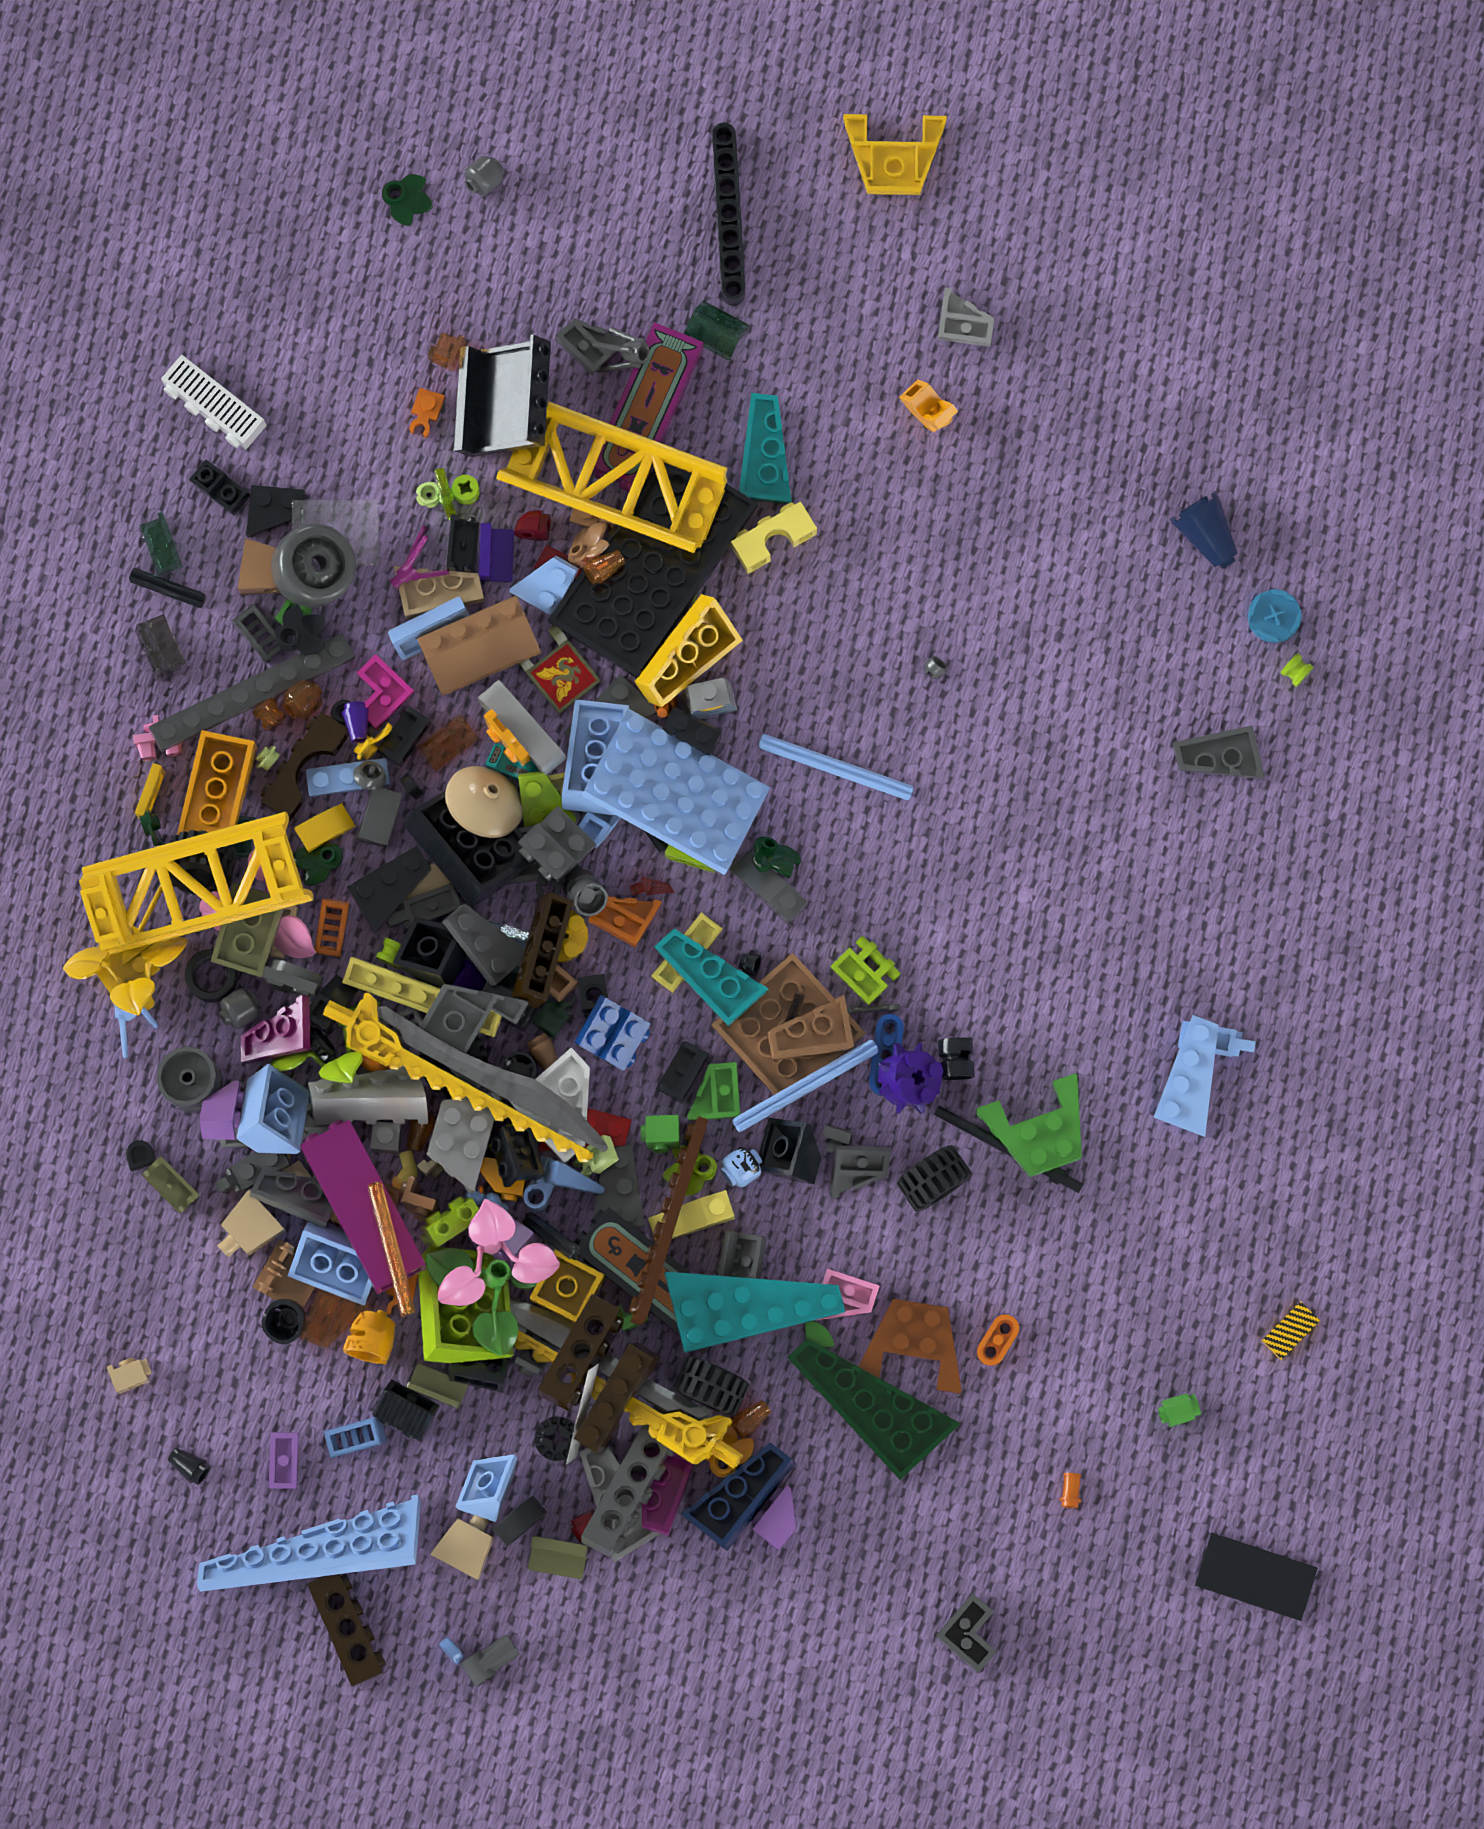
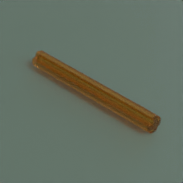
M374 1182L368 1185L372 1207L400 1314L408 1316L415 1313L412 1296L383 1185L381 1182Z

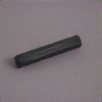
M133 568L130 573L129 580L131 583L198 608H202L206 601V595L202 592L143 570Z
M530 1212L525 1214V1218L522 1220L525 1227L533 1231L568 1259L577 1260L579 1258L581 1248L538 1215Z

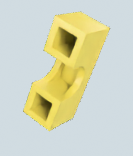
M801 501L795 505L793 502L785 505L779 510L780 513L772 518L771 516L762 518L756 523L757 527L750 531L744 529L738 532L736 538L731 541V548L747 574L771 561V555L765 546L766 541L771 536L783 535L789 539L793 547H796L817 535V527Z

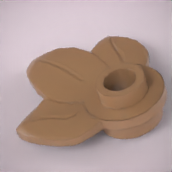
M595 523L589 529L585 527L577 533L568 555V561L578 568L585 567L593 558L599 556L609 546L607 541L602 540L608 527L607 523Z

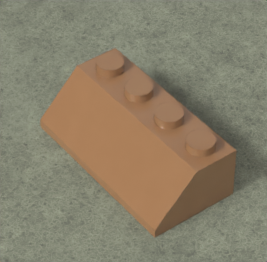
M517 596L417 638L442 696L541 654Z

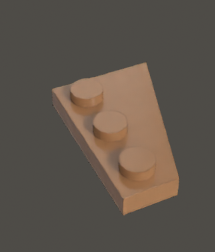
M845 995L836 998L824 1006L821 1005L801 1017H796L769 1030L768 1038L772 1060L852 1050L854 1043Z

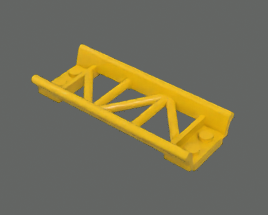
M547 401L545 446L514 450L507 468L498 471L497 479L692 553L695 552L696 548H701L703 541L706 540L727 483V467ZM559 424L595 437L575 487L556 432ZM606 441L636 452L587 487L603 444ZM550 448L564 489L537 480ZM641 463L622 511L590 499ZM652 463L672 521L670 529L633 516V510ZM664 463L692 473L679 507Z
M287 812L82 867L83 875L79 880L82 889L80 894L95 941L99 943L101 951L107 950L109 955L313 901L312 891L303 889L285 831L289 823ZM253 839L255 850L234 901H232L216 849ZM204 852L207 855L221 901L173 860ZM261 864L271 898L244 905ZM145 868L127 911L116 876ZM155 871H157L172 918V924L134 934L132 927ZM169 872L213 908L216 913L184 921Z

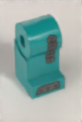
M498 743L494 744L485 763L487 768L493 769L518 782V774L539 771V768L532 760L523 767L518 761L512 763L503 752L506 750L505 746Z

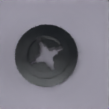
M310 1026V1048L326 1063L335 1061L337 1059V1051L331 1041L321 1030Z
M549 1417L540 1423L535 1433V1446L539 1453L552 1461L567 1459L575 1428L574 1424L563 1417ZM557 1427H560V1436L569 1439V1441L559 1442L558 1446H556V1451H554L553 1441L545 1438V1436L554 1435Z

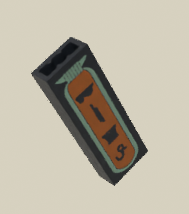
M608 1207L605 1212L599 1209L590 1221L594 1224L588 1233L583 1230L574 1241L581 1248L579 1256L597 1271L604 1274L607 1279L632 1299L634 1296L638 1297L641 1288L637 1287V1282L641 1272H646L648 1263L645 1262V1257L649 1247H654L655 1243ZM667 1254L649 1312L680 1336L664 1272L692 1273ZM709 1347L699 1349L698 1351L704 1354Z

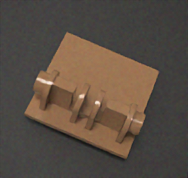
M279 1239L252 1287L274 1300L291 1299L298 1302L304 1308L315 1287L288 1277L297 1249Z

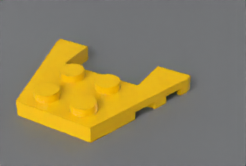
M843 114V122L867 194L920 195L943 134L947 116L923 115L922 142L867 141V114Z

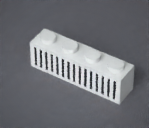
M182 354L161 378L165 386L163 390L175 400L178 397L186 402L184 407L195 416L200 413L206 418L204 421L206 425L215 432L219 429L227 435L225 439L235 448L242 446L246 450L266 427V423L261 416Z

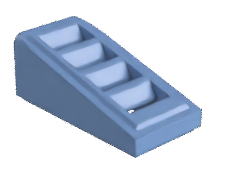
M559 1161L547 1162L544 1176L545 1183L591 1194L604 1193L605 1188L568 1165Z
M377 1417L324 1431L330 1458L387 1443L383 1424ZM368 1425H371L374 1436L373 1441L371 1439ZM360 1427L362 1429L363 1437L365 1440V1443L362 1444L360 1442L357 1428ZM349 1430L354 1444L352 1447L349 1446L346 1433ZM340 1433L343 1445L341 1450L338 1449L335 1434Z

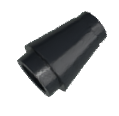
M178 1447L168 1457V1462L189 1483L194 1482L199 1485L210 1471V1466L206 1464V1460Z

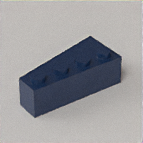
M770 1442L742 1464L739 1469L731 1475L729 1474L720 1484L704 1494L696 1503L680 1514L728 1551L796 1463Z

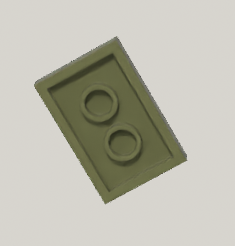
M233 883L230 892L232 901H234L239 889V883ZM250 888L244 905L271 898L270 893ZM284 908L221 925L211 962L262 978L265 966H268Z

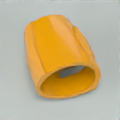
M377 1310V1313L373 1311L361 1312L352 1323L350 1328L351 1335H348L343 1352L365 1362L386 1365L393 1348L395 1322L387 1317L388 1313L382 1310Z

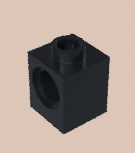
M605 974L577 978L583 1014L588 1013L590 1015L596 1004L589 1002L586 998L590 991L598 990L602 996L608 998Z

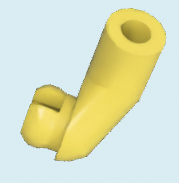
M412 1150L399 1154L403 1168L397 1177L392 1179V1186L400 1191L404 1181L408 1182L410 1175L414 1177L418 1175Z

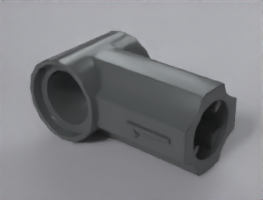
M506 1634L483 1651L479 1650L461 1663V1666L474 1685L478 1687L486 1679L494 1676L498 1669L520 1655V1653Z

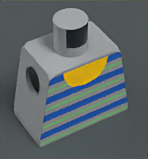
M726 678L689 685L682 694L685 712L698 719L737 710L732 684Z

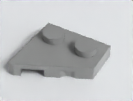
M945 288L938 340L991 347L995 318L984 311H979L974 304L968 300L964 301L955 295L951 289Z

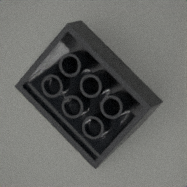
M445 791L413 809L404 825L471 908L492 896L535 862L534 860L528 862L520 854L519 850L521 847L518 842L524 835L517 827L511 833L498 838L482 837L463 828L453 818L447 807Z

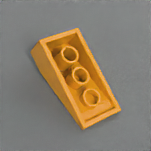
M201 730L177 835L183 831L203 830L212 832L237 825L258 747L255 741Z

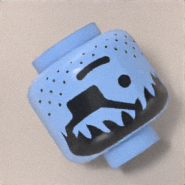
M738 1147L723 1158L720 1171L729 1185L743 1188L760 1176L761 1168L759 1164L762 1163V1160L754 1149L749 1151L745 1147Z

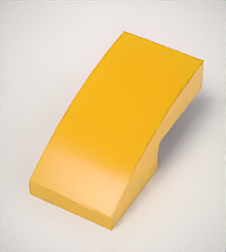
M341 803L312 817L294 829L309 853L356 826Z

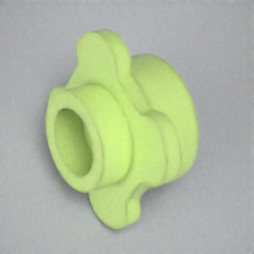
M265 746L256 757L258 761L257 768L262 767L265 771L271 768L280 756L275 751V746H271L270 749Z

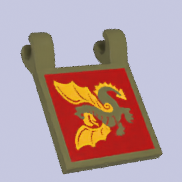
M553 625L548 630V633L558 647L535 665L532 664L530 659L522 661L518 665L558 714H560L572 705L575 699L578 700L601 682V680L570 643L562 630Z

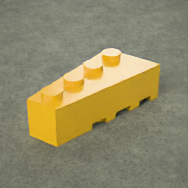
M703 594L699 596L635 680V683L649 703L663 707L743 641L715 598Z

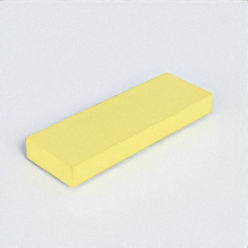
M701 912L684 935L707 950L722 932L723 928ZM665 959L651 975L654 980L671 993H674L684 980Z

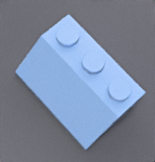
M270 1064L264 1066L247 1079L237 1139L257 1153L297 1154L300 1152L310 1096L309 1090Z
M308 1221L301 1235L288 1277L365 1306L373 1285L343 1228L328 1223L326 1228H323Z

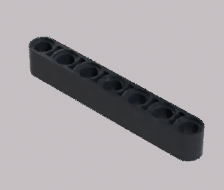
M722 122L717 124L712 131L721 290L725 303L736 306L744 301L746 295L737 142L735 128L729 123ZM721 134H728L731 137L727 142H721L717 138ZM728 159L733 164L725 168L720 166L719 162ZM724 185L734 187V190L730 193H724L720 189ZM726 210H732L736 215L733 218L727 219L722 216V213ZM731 235L738 240L734 244H727L724 242V238ZM730 261H735L739 264L738 268L734 270L727 269L725 265ZM730 287H737L741 290L735 296L729 295L726 291Z

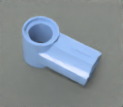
M541 1156L544 1172L546 1171L547 1162L556 1160ZM544 1176L540 1180H531L523 1194L527 1209L534 1213L542 1212L547 1208L549 1198L555 1185L545 1183ZM541 1193L544 1196L541 1203L535 1205L529 1202L531 1194Z

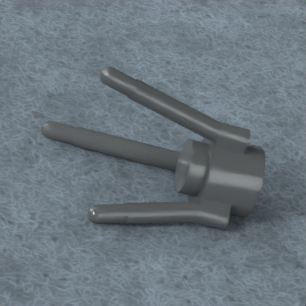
M613 327L609 328V332L629 342L624 343L623 346L599 342L592 343V346L596 348L619 351L622 357L628 361L601 367L597 371L598 373L631 367L640 368L641 364L645 363L649 357V346L645 343V339L636 338Z

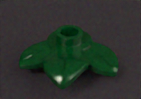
M410 174L401 181L394 180L385 184L382 189V198L390 206L391 216L395 221L404 226H411L413 214H423L433 208L430 198L421 191L426 183V178ZM397 190L400 192V196L392 198L390 196L391 192Z
M150 810L145 811L144 815L139 816L145 835H151L155 847L165 845L158 831L162 828L157 814H151Z
M761 836L754 842L752 861L760 873L772 868L785 877L790 878L793 873L794 864H800L802 861L795 850L786 845L778 844L773 838Z
M328 841L309 853L305 847H301L293 853L296 866L306 870L304 884L306 886H313L324 882L328 878L330 870L336 869L341 865L343 852L338 845ZM332 852V857L326 860V854Z

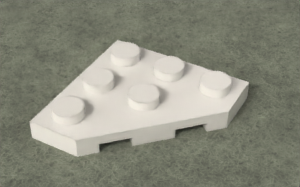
M571 1047L535 1080L568 1102L587 1121L590 1067ZM510 1101V1104L517 1111L546 1127L549 1126L550 1123ZM562 1129L558 1131L564 1137L585 1147L584 1141ZM552 1138L547 1139L545 1142L564 1164L576 1155L572 1148L567 1150V1152H558Z

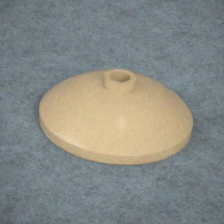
M470 766L456 772L447 784L445 791L447 807L453 818L471 833L487 838H498L511 833L520 823L523 816L521 795L515 785L503 774L487 767Z

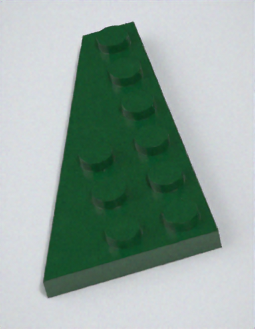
M806 1339L787 1357L899 1480L908 1474L961 1424L809 1339Z

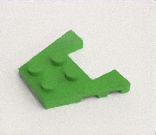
M1076 1073L1052 1082L1061 1105L1060 1109L1018 1124L1009 1125L1000 1100L976 1108L978 1117L981 1120L983 1119L990 1128V1131L1008 1149L1007 1151L1029 1177L1080 1160L1082 1157Z

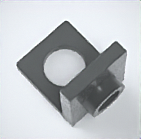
M531 1335V1337H532L533 1339H535V1340H537L538 1342L544 1344L545 1346L549 1347L550 1349L555 1350V1348L552 1347L551 1345H549V1344H547L546 1342L542 1341L541 1339H539V1338H537V1337ZM523 1350L521 1356L517 1357L514 1361L516 1365L520 1366L518 1371L530 1378H533L534 1374L541 1377L548 1362L536 1363L529 1356L530 1350Z

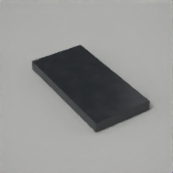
M1211 1532L1194 1586L1302 1621L1318 1568Z

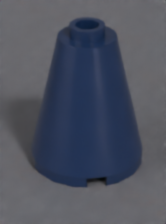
M1214 491L1211 493L1213 497L1211 500H1208L1207 496L1201 498L1180 511L1179 515L1181 518L1177 520L1174 515L1170 518V521L1214 567L1220 565L1223 569L1236 561L1233 556L1237 554V550L1219 495Z

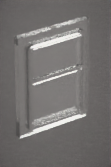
M292 500V531L307 524L330 526L343 534L349 541L355 554L356 565H379L380 518L378 500ZM311 559L312 565H319L316 559Z

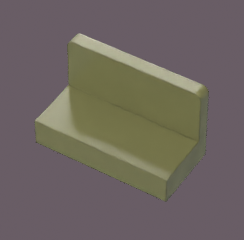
M417 1363L410 1383L408 1382L406 1388L459 1409L469 1385L449 1381V1375Z
M538 1536L532 1537V1549L528 1564L529 1570L575 1579L583 1578L588 1546Z

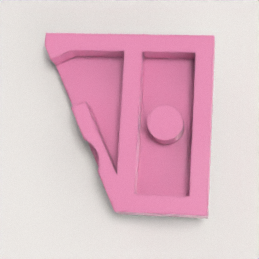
M827 1269L822 1284L839 1285L845 1313L818 1320L871 1313L880 1286Z

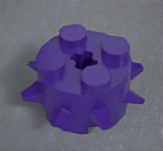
M899 1043L894 1044L893 1055L879 1063L878 1083H882L879 1094L883 1095L893 1105H896V1113L898 1114L902 1112L905 1106H913L922 1114L925 1112V1104L934 1101L936 1095L940 1093L943 1074L942 1065L936 1062L935 1058L930 1054L922 1051V1043H919L913 1051H906Z

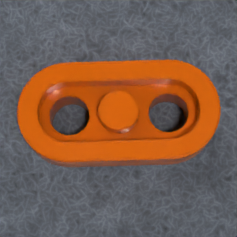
M1007 1314L1000 1315L991 1324L977 1348V1357L982 1364L995 1366L1006 1355L1019 1333V1324L1013 1316ZM1002 1324L1009 1325L1010 1332L1008 1334L1001 1333L1000 1326ZM989 1347L994 1348L996 1351V1355L992 1358L985 1354V1350Z

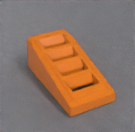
M329 898L322 899L314 948L317 954L341 957L350 902ZM327 908L341 909L342 915L328 913ZM325 919L341 921L340 926L326 924ZM324 929L337 931L339 934L338 937L325 935L323 931ZM322 940L337 942V947L323 946L321 942Z

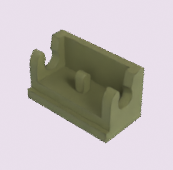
M161 1155L141 1174L179 1214L200 1196Z

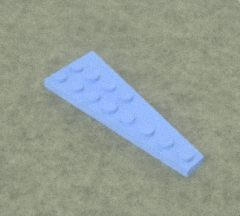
M412 1495V1500L395 1505L394 1501L387 1503V1508L369 1513L368 1510L359 1512L360 1514L353 1519H337L302 1530V1535L287 1540L284 1536L277 1538V1543L262 1548L259 1547V1544L252 1546L248 1551L240 1555L227 1554L199 1563L198 1589L202 1592L414 1565L417 1558L421 1507L419 1495Z

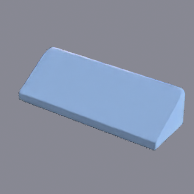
M456 597L389 630L388 634L401 660L404 661L422 652L417 638L470 615L461 597Z

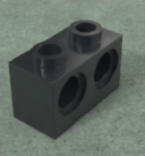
M511 1357L474 1361L470 1366H464L460 1362L451 1363L449 1381L503 1393ZM496 1363L501 1366V1369L492 1372L487 1369V1366Z

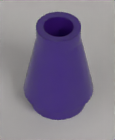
M361 701L347 703L344 705L342 715L349 731L351 742L354 744L364 743L367 739L369 709Z

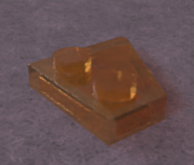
M319 1289L300 1339L323 1348H328L336 1338L352 1325L359 1314L363 1311H368L370 1306L367 1304L364 1306Z

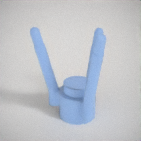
M114 1005L115 1017L118 1018L120 1025L123 1057L127 1058L126 1021L132 1020L136 1015ZM143 1006L141 1011L143 1016L154 1028H158V1023Z

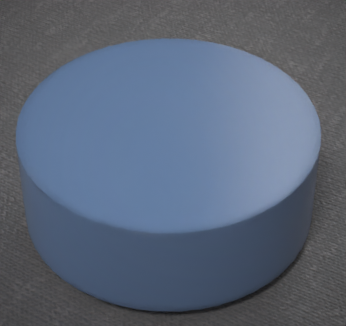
M445 1638L438 1644L456 1665L464 1659L463 1653L449 1638Z

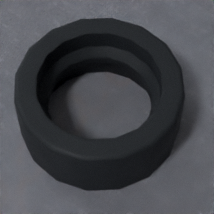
M205 949L194 954L187 962L185 969V982L191 993L198 999L209 1003L220 1002L235 990L238 981L237 970L225 966L227 980L222 988L209 992L198 986L195 978L196 970L201 963L211 960L214 949Z
M531 1496L506 1516L493 1530L505 1545L508 1546L538 1522L547 1511L534 1496Z

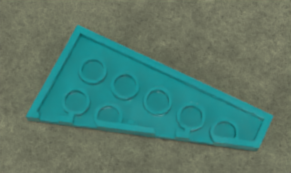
M664 1272L684 1353L845 1313L839 1285Z

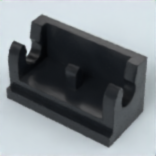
M451 514L447 570L475 573L480 524L476 521V518L461 519L459 515Z
M407 706L392 730L378 747L377 752L401 768L430 727V719L414 708Z
M687 1041L682 1042L657 1085L656 1090L682 1104L709 1058V1053Z

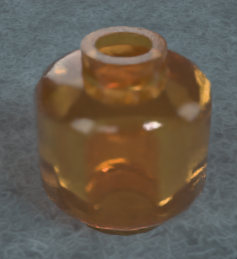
M299 680L284 692L282 706L291 718L306 720L322 706V690L315 682L310 683L306 680Z

